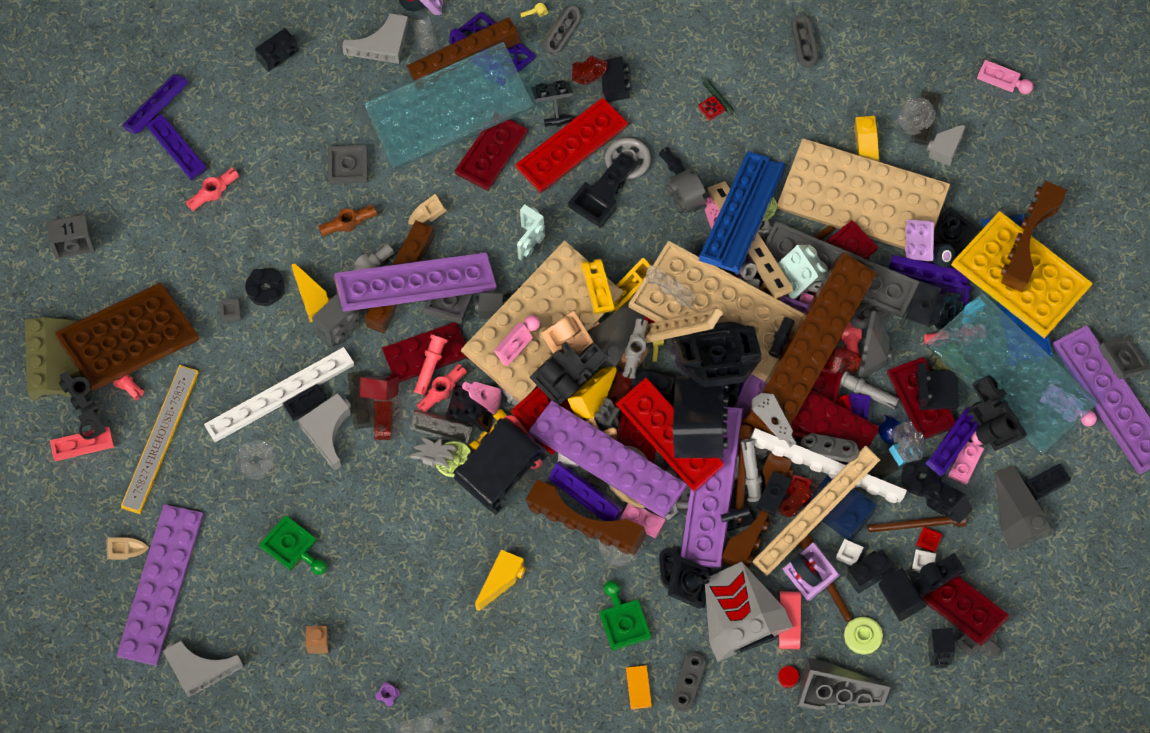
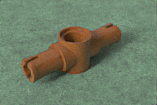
M373 204L359 210L346 208L341 210L338 216L334 217V220L318 225L322 237L336 231L351 232L357 225L361 224V221L377 216ZM346 219H351L350 222H344Z

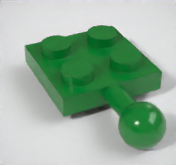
M286 515L259 544V548L289 571L301 559L311 566V571L316 575H322L327 570V564L324 560L315 559L307 553L317 542V539Z
M609 580L604 585V592L611 597L614 607L599 611L611 651L651 639V634L638 599L622 604L618 595L620 585L614 580Z

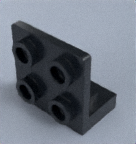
M918 363L916 369L918 410L958 409L956 371L926 370V363Z
M455 386L444 421L447 423H472L480 431L489 432L493 414L470 398L469 392L464 390L462 386Z

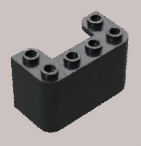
M690 376L676 377L673 413L675 458H724V450H728V437H724V435H727V423H724V421H728V408L724 407H730V396L726 394V392H729V384L724 388L721 386L699 387Z
M500 418L494 424V429L491 433L486 434L481 439V444L478 448L473 449L468 454L465 463L459 465L453 472L455 474L454 480L495 515L503 508L500 506L501 500L505 501L507 499L505 496L529 468L537 465L534 462L539 459L544 461L549 455L546 450L508 418Z

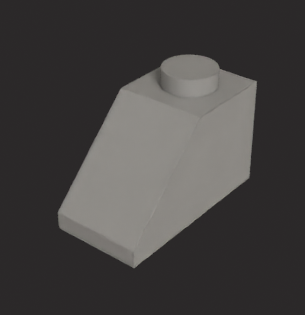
M960 125L936 135L935 140H930L927 151H930L929 158L950 166L964 135L965 126Z

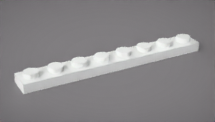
M343 347L205 423V428L215 443L281 407L284 402L316 384L320 385L354 366V362Z
M756 428L750 438L754 439V446L757 448L768 449L776 456H785L796 464L809 466L813 471H822L829 474L831 478H834L846 466L798 445L789 447L785 440H779L776 436ZM866 474L854 486L865 489L869 494L883 496L891 503H900L907 491L869 474Z

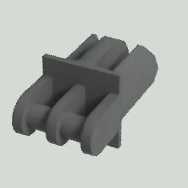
M604 398L603 405H600L599 411L594 414V420L600 422L604 430L612 427L617 428L620 424L619 421H621L618 416L620 409L616 408L610 399Z

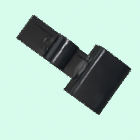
M621 152L594 186L585 182L568 202V207L594 225L602 228L617 209V202L612 200L611 197L619 193V188H623L625 180L637 167V161Z
M953 553L938 563L931 562L924 565L920 569V573L911 579L905 569L901 568L882 579L878 586L899 622L926 607L922 599L924 596L962 575L966 570L957 555Z

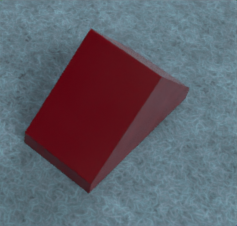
M399 376L360 377L359 396L384 401L398 396Z

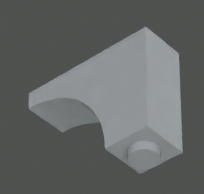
M389 13L385 24L374 34L357 40L344 39L342 45L344 55L399 64L409 27L408 16Z
M338 393L298 420L300 428L334 471L341 467L340 459L334 450L335 435L342 422L351 415L350 403L345 397L341 398Z
M182 641L178 643L173 642L163 650L168 663L188 698L243 668L238 655L223 660L204 659L190 652Z

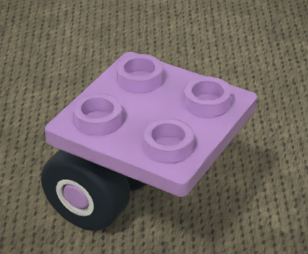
M907 220L905 229L906 258L922 260L923 262L935 264L943 268L950 267L955 260V250L949 244L933 243L934 222Z

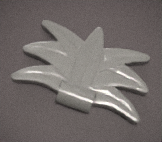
M422 438L425 444L414 447L421 452L410 455V458L423 460V464L430 466L439 464L449 469V464L445 459L454 460L449 451L457 449L453 445H443L442 439L434 443L427 438Z

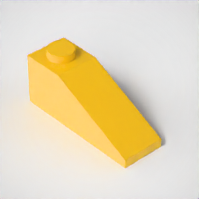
M875 116L856 117L854 130L858 156L879 162Z
M643 257L616 285L624 293L614 303V312L633 298L654 264L652 260Z
M292 264L293 274L311 323L313 322L312 317L332 297L328 298L323 288L296 264Z
M616 366L601 368L568 398V402L577 417L581 419L586 418V420L595 417L594 414L599 411V406L604 403L603 399L607 398L617 371Z
M504 550L500 551L475 602L477 610L483 609L514 585L518 578L523 577L526 570L523 558Z

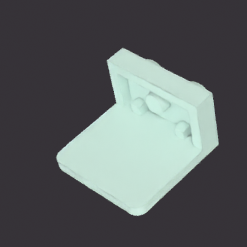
M525 204L520 209L521 227L525 228L527 232L517 244L518 259L521 261L525 257L529 258L533 253L535 244H540L545 237L544 216L534 207H528Z
M797 245L778 263L793 287V292L788 294L791 299L799 297L815 281H823L828 273V267L819 259L816 249L811 245Z

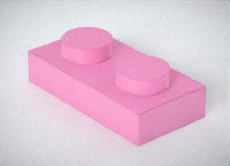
M630 504L626 506L620 517V520L628 519L644 526L646 534L655 539L665 523V519Z

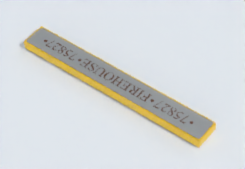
M179 365L121 504L122 509L141 514L199 374L198 370Z

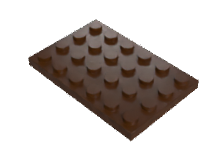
M161 282L55 332L57 340L82 377L89 381L92 391L199 340L198 334Z

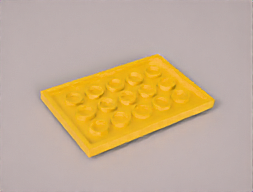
M999 211L956 257L951 265L1045 339L1089 290L1093 283L1031 236L1030 255L1034 270L1023 293L1002 284L1003 275H1000L1005 264L1009 265L1010 260L1007 257L1011 249H1015L1017 246L1014 241L1018 232L1022 233L1024 229Z

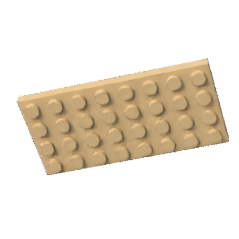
M802 138L778 201L777 209L841 229L849 221L853 220L870 239L905 249L906 221L909 219L933 221L935 229L950 184Z
M565 240L461 349L464 355L519 403L537 387L530 379V376L553 355L541 332L571 311L576 313L588 332L605 314L594 315L584 274L580 266L581 262L588 260ZM591 270V274L597 273L596 270ZM607 278L614 304L624 292ZM527 316H537L540 320V326L537 330L530 331L533 338L508 366L502 364L494 352L496 347L519 322L524 324Z
M670 241L663 248L628 306L655 322L718 308L723 313L717 323L731 321L744 326H754L761 350V361L751 374L763 381H766L778 358L770 356L768 352L774 341L773 336L775 332H778L783 318L788 317L794 320V325L789 334L790 338L804 315L800 311L724 270L699 261L698 256Z

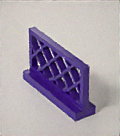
M480 12L459 29L454 28L451 30L449 43L453 44L465 38L466 36L463 34L465 31H473L474 34L476 31L486 28L484 26H476V22L480 19L487 23V27L495 24V22ZM519 43L514 46V49L486 52L471 57L469 60L504 88L509 83V79L535 59V55ZM490 53H501V59H493ZM503 54H514V60L503 59ZM517 54H525L528 58L517 60ZM503 64L514 65V69L509 72L504 68Z

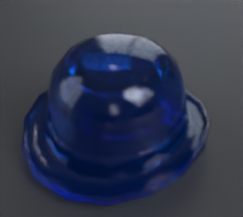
M884 414L886 419L879 426L878 430L881 439L891 446L900 442L908 444L910 442V435L906 428L891 415Z

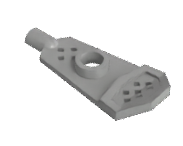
M760 393L752 399V410L761 418L779 440H785L789 447L795 445L796 442L791 436L793 430L774 394ZM773 417L778 419V424L772 423Z

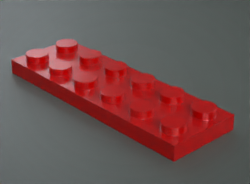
M602 97L516 163L515 168L541 194L628 127V122Z
M647 378L616 403L618 408L694 493L725 466L719 458H675L673 442L674 408Z

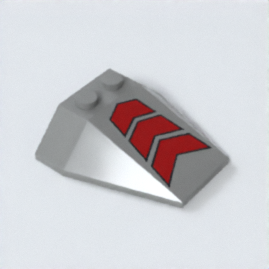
M743 562L710 576V579H707L710 581L708 584H705L709 643L717 662L736 655L737 649L767 635L777 636L793 628L786 609Z

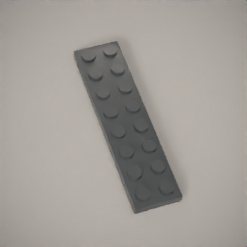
M775 222L765 242L777 263L797 245H811L816 249L819 259L828 267V271L835 259L845 252L877 273L862 302L902 319L919 285L917 280L779 222Z

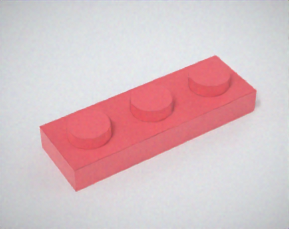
M104 427L106 432L90 440L83 439L80 434L50 440L54 461L114 448L110 427ZM94 430L83 432V434L85 436H91L94 433Z

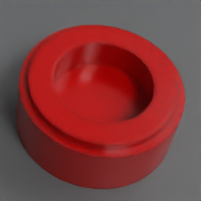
M785 666L780 669L778 682L781 686L792 688L798 683L799 673L794 667Z

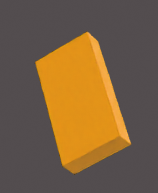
M647 665L627 667L626 674L631 709L652 707Z

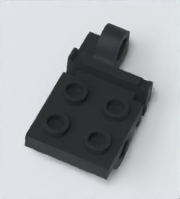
M564 342L561 347L565 351L562 353L558 349L530 376V379L553 402L560 405L587 380L584 376L585 373L591 376L608 359V356L595 343H591L578 355Z
M67 371L61 374L60 387L64 393H70L72 396L70 402L76 410L80 409L83 413L79 416V420L82 422L79 427L80 436L83 439L90 440L106 432V429L95 414L98 411V406L93 399L89 402L85 399L90 392L89 381L84 377L72 379ZM76 385L85 387L82 393L75 391ZM85 425H91L94 428V433L91 436H85L82 433V428Z
M988 375L972 384L981 401L968 408L970 412L967 415H973L971 421H976L979 425L976 429L978 440L984 445L990 443L994 451H997L1023 439L1027 433L1007 401H1001L1007 394L1004 389H998L996 380Z

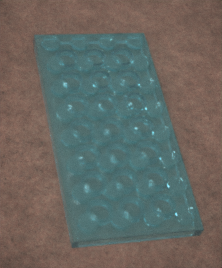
M504 42L364 103L393 171L534 108Z
M984 293L979 295L926 343V347L975 394L977 393L972 384L988 375L992 376L998 384V389H1004L1007 394L1001 401H1007L1027 433L1023 439L1040 456L1044 455L1098 404V401Z

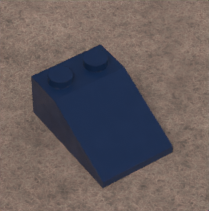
M826 476L802 506L805 508L833 478ZM852 489L821 521L843 538L851 541L875 514L877 505L862 493Z

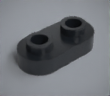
M666 548L659 555L661 582L667 589H669L670 584L667 579L671 577L673 561L668 563L666 558L671 557L673 559L676 556H680L677 550L673 548Z

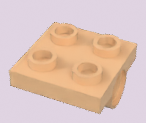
M571 311L541 332L553 354L558 349L562 353L565 351L561 347L564 342L578 355L591 343H594L574 311Z

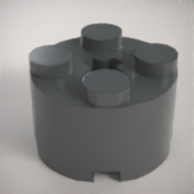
M690 168L669 178L668 184L665 185L666 192L669 196L672 195L675 200L674 206L678 213L683 212L686 214L707 203V198H703V194L706 193L698 176L690 173L692 171Z

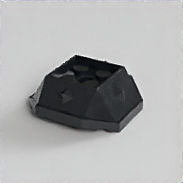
M731 321L716 323L713 329L674 337L680 369L690 376L699 387L721 386L724 388L727 384L743 383L761 361V350L754 326H744Z

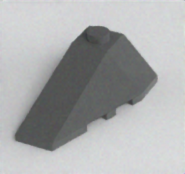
M630 301L588 332L593 342L608 356V359L603 362L602 368L615 367L629 343L630 335L633 334L636 319H642L643 321L645 318L644 315L628 307Z
M876 311L871 313L859 370V379L866 378L885 367L887 360L891 361L893 349L889 348L891 341Z
M1014 465L995 472L1001 529L1010 551L1048 537L1051 528L1044 513Z
M807 658L801 675L798 706L815 710H826L825 705L835 704L838 705V709L845 708V704L857 703L859 707L885 705L890 685L828 662Z

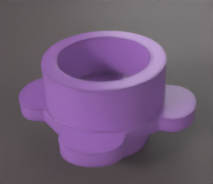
M385 682L375 697L378 701L381 700L385 702L386 706L390 707L394 704L395 698L400 696V690Z

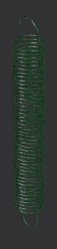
M708 79L706 84L703 85H707L709 81L708 87H706V89L710 93H713L714 89L715 91L717 89L714 88L715 86L711 84L710 80ZM720 92L718 93V95H717V97H716V98H718L719 95H720V99H719L718 101H720V100H721V97H722V95H721ZM722 97V101H721L720 103H723V100H724V104H723V106H724V105H725V102H726V103H728V102L725 101L726 99H725L724 97ZM730 105L729 108H728V110H725V111H726V112L729 111L730 108H731V111H732V110H733L732 106Z

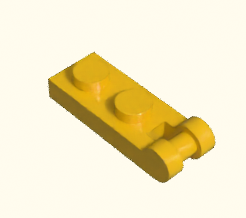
M595 259L594 262L590 263L588 261L581 262V271L584 274L594 315L613 311L615 308L602 260ZM591 270H596L597 273L591 274Z

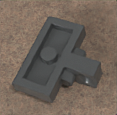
M1001 628L982 646L966 634H963L956 641V644L970 657L978 651L982 654L986 651L994 659L1000 654V648L994 644L996 642L994 636L1000 632Z

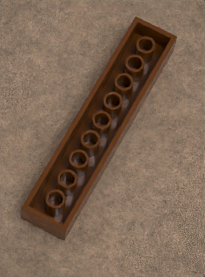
M845 252L835 259L757 394H774L789 425L793 422L877 274ZM751 405L742 422L752 426L753 429L756 428L776 436L761 418L754 413ZM773 417L772 423L778 424V419Z

